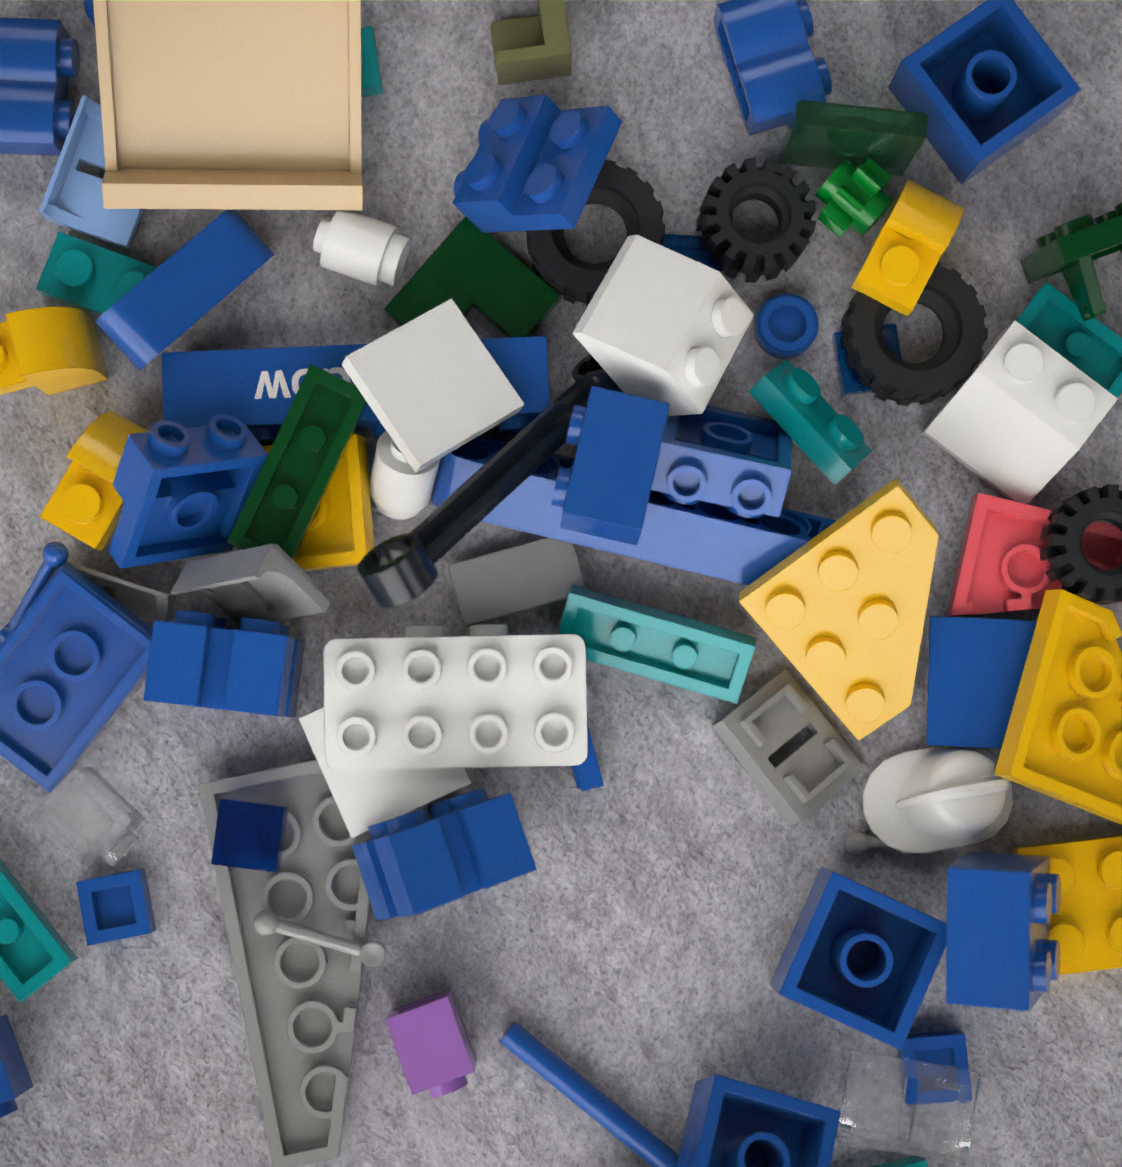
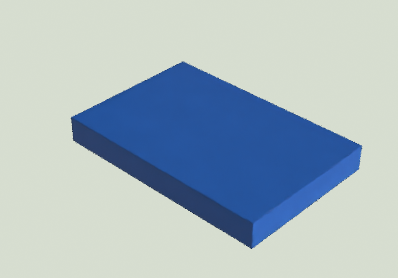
M68 562L59 567L0 645V755L49 793L58 787L146 674L153 628Z

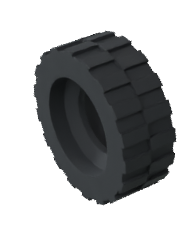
M605 159L585 205L601 204L616 211L625 224L626 238L631 235H639L663 246L665 224H663L662 218L664 211L661 202H657L653 195L654 189L648 181L644 183L637 176L638 172L627 166L625 169L617 166L615 161ZM564 229L526 231L528 255L531 256L532 267L537 276L541 275L551 288L564 296V300L573 304L576 301L586 303V307H588L616 256L604 263H587L578 259L570 252L565 242Z
M938 262L917 301V304L926 306L937 315L943 328L942 345L936 355L927 361L920 363L902 361L895 357L886 347L882 328L884 320L892 308L859 291L848 304L849 308L844 313L840 325L843 327V334L839 338L840 349H844L846 356L844 362L848 371L852 370L858 378L856 382L863 389L868 388L874 392V397L882 401L887 399L896 401V405L909 406L915 402H919L920 405L931 403L937 397H944L972 373V368L980 362L984 353L981 350L982 345L987 340L988 328H985L984 318L987 316L984 305H980L976 297L978 293L972 284L968 286L960 278L962 275L953 268L948 270L940 266L941 263Z

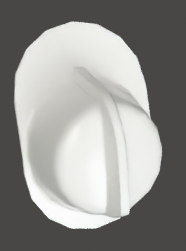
M934 746L903 752L884 760L869 775L862 792L863 814L871 832L886 846L903 853H929L976 844L995 836L1007 823L1013 805L1012 784L1009 780L994 775L998 760L989 751L982 748Z

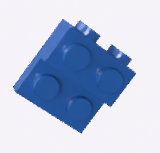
M546 94L501 99L490 118L484 120L480 125L478 132L480 145L474 158L469 162L466 169L456 176L453 204L483 233L575 229L622 124V120L608 105L560 110Z
M706 406L702 414L667 416L651 490L663 492L667 499L680 504L693 505L704 501L726 506L733 514L745 518H760L763 515L779 518L792 471L791 438L775 420L712 406Z
M223 414L213 416L208 426L184 428L172 421H158L152 425L150 432L128 435L113 481V487L124 501V505L109 553L120 569L233 550L234 545L227 541L268 456L244 422Z

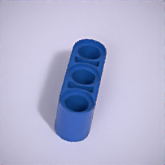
M225 210L95 320V323L140 371L267 262L274 253L237 210Z

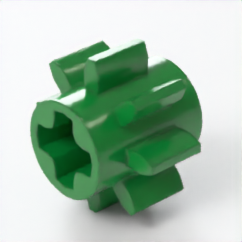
M871 158L858 168L849 160H844L815 195L826 205L817 219L839 238L850 228H853L863 237L894 202L883 191L892 176Z

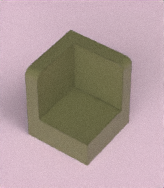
M538 0V15L498 20L491 23L490 29L498 85L571 76L572 51L564 0Z

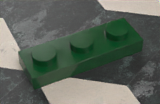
M310 364L227 541L228 543L241 549L277 544L293 560L295 559L368 404L356 385Z

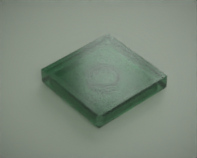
M800 100L795 106L781 143L779 164L836 169L847 159L858 168L871 158L889 175L902 176L926 139L928 115H924L923 112Z

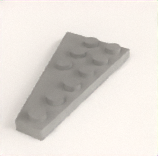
M316 759L199 784L272 1167H297L338 1158L341 1152L364 964L358 956L275 932L269 936L261 935L254 928V918L262 910H271L277 914L279 920L365 944L367 942L371 903L352 849V845L371 839L369 830L351 838Z

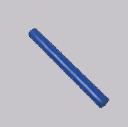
M514 1021L499 1040L503 1046L651 1167L677 1166L679 1155L517 1022Z

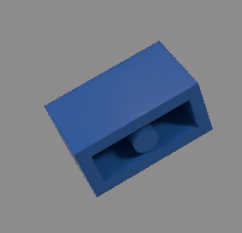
M592 386L587 407L574 404L566 438L567 444L578 446L573 469L559 468L551 506L563 508L560 528L632 545L638 544L670 403Z

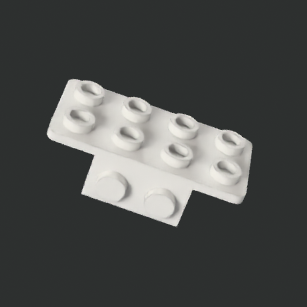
M487 624L469 626V636L444 637L443 626L405 627L404 638L333 639L324 647V758L327 766L333 770L575 766L582 764L587 758L585 642L578 635H508V625Z

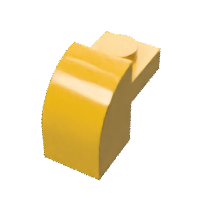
M907 179L871 245V250L851 288L908 317L913 311L941 255L947 249L961 221L965 208Z
M40 307L5 314L7 321L0 323V395L33 386L47 395L109 380L95 322L83 310L72 307Z
M107 411L96 418L81 434L66 457L72 460V463L39 517L92 548L102 551L118 524L124 501L113 487V481L128 435L150 431L115 411Z

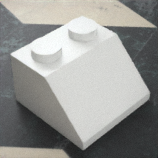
M631 235L626 238L572 334L624 393L670 403L667 416L702 414L754 314L720 271L642 236Z
M1014 321L995 338L982 355L980 362L972 368V373L960 383L922 433L1008 500L1028 504L1082 447L1118 398L1017 321Z

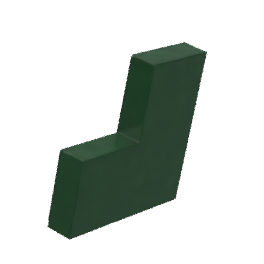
M465 216L384 310L390 318L402 326L452 298L464 317L474 307L509 338L530 337L561 301V295L488 233H483Z

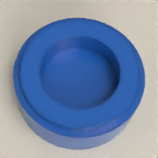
M791 293L778 294L768 299L760 308L754 322L755 339L760 348L774 358H796L805 353L815 340L819 328L818 316L814 307L803 297Z

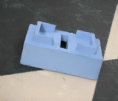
M82 94L39 212L48 222L130 249L144 209H104L103 179L80 172L82 162L105 169L101 105Z

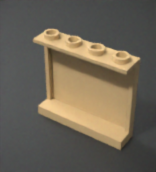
M93 0L105 158V175L102 181L104 209L363 211L361 0Z

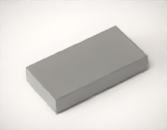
M552 538L540 539L448 565L465 628L567 600L572 584L586 588L574 544Z

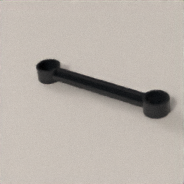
M591 354L574 367L572 376L575 382L414 529L409 533L400 534L383 541L361 559L357 567L358 573L380 607L393 608L408 603L424 593L434 583L438 575L434 564L566 442L574 404L587 407L592 386L624 393Z

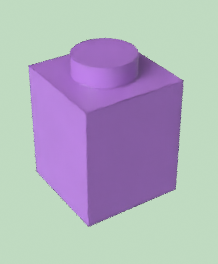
M451 988L390 1010L385 1021L412 1095L429 1090L431 1098H436L459 1090L468 1084L465 1075L475 1071L477 1059Z

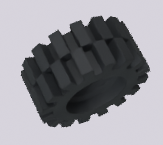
M756 158L745 159L739 169H737L735 163L726 167L722 176H717L711 183L699 211L701 212L696 221V231H702L698 241L702 252L710 249L712 255L708 261L715 269L721 262L729 267L725 276L734 280L739 272L746 274L745 282L756 283L761 275H765L766 281L777 278L783 269L786 272L795 264L810 242L809 238L815 231L816 221L811 220L817 210L815 199L810 201L805 199L810 191L809 186L805 180L796 186L792 182L796 171L789 166L786 167L783 174L774 171L777 164L775 160L766 158L762 167H756ZM747 200H759L768 204L775 211L778 218L779 228L777 234L764 242H753L745 239L734 226V208Z
M1107 484L1101 488L1094 486L1062 501L1063 504L1053 509L1047 517L1051 522L1048 526L1042 528L1040 539L1046 540V548L1039 551L1041 561L1048 560L1051 569L1045 572L1050 581L1058 579L1062 584L1060 589L1093 603L1105 605L1122 601V562L1113 570H1101L1092 566L1082 553L1081 538L1085 529L1095 521L1110 522L1122 531V491L1119 490V485Z

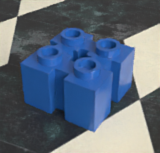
M175 610L174 622L154 620L143 701L271 716L296 717L305 642L289 637V626H284L274 621L241 618L240 630L225 629L227 619L217 618L212 614Z
M485 787L428 805L429 819L425 808L368 826L371 839L352 845L376 920L391 919L397 916H415L463 898L470 893L490 888L537 870L512 794L508 793L489 799Z

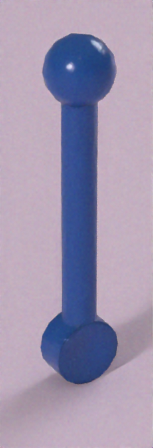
M58 541L50 542L43 548L44 562L10 622L0 631V644L43 590L54 569L57 566L63 565L68 560V549L63 543Z

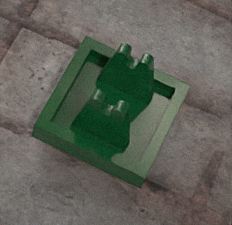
M1122 203L1114 206L1115 210L1094 219L1092 214H1088L1055 227L1054 232L1035 240L1038 247L1037 251L1020 260L1028 284L1062 272L1083 321L1094 319L1106 313L1093 261L1119 251L1122 253Z

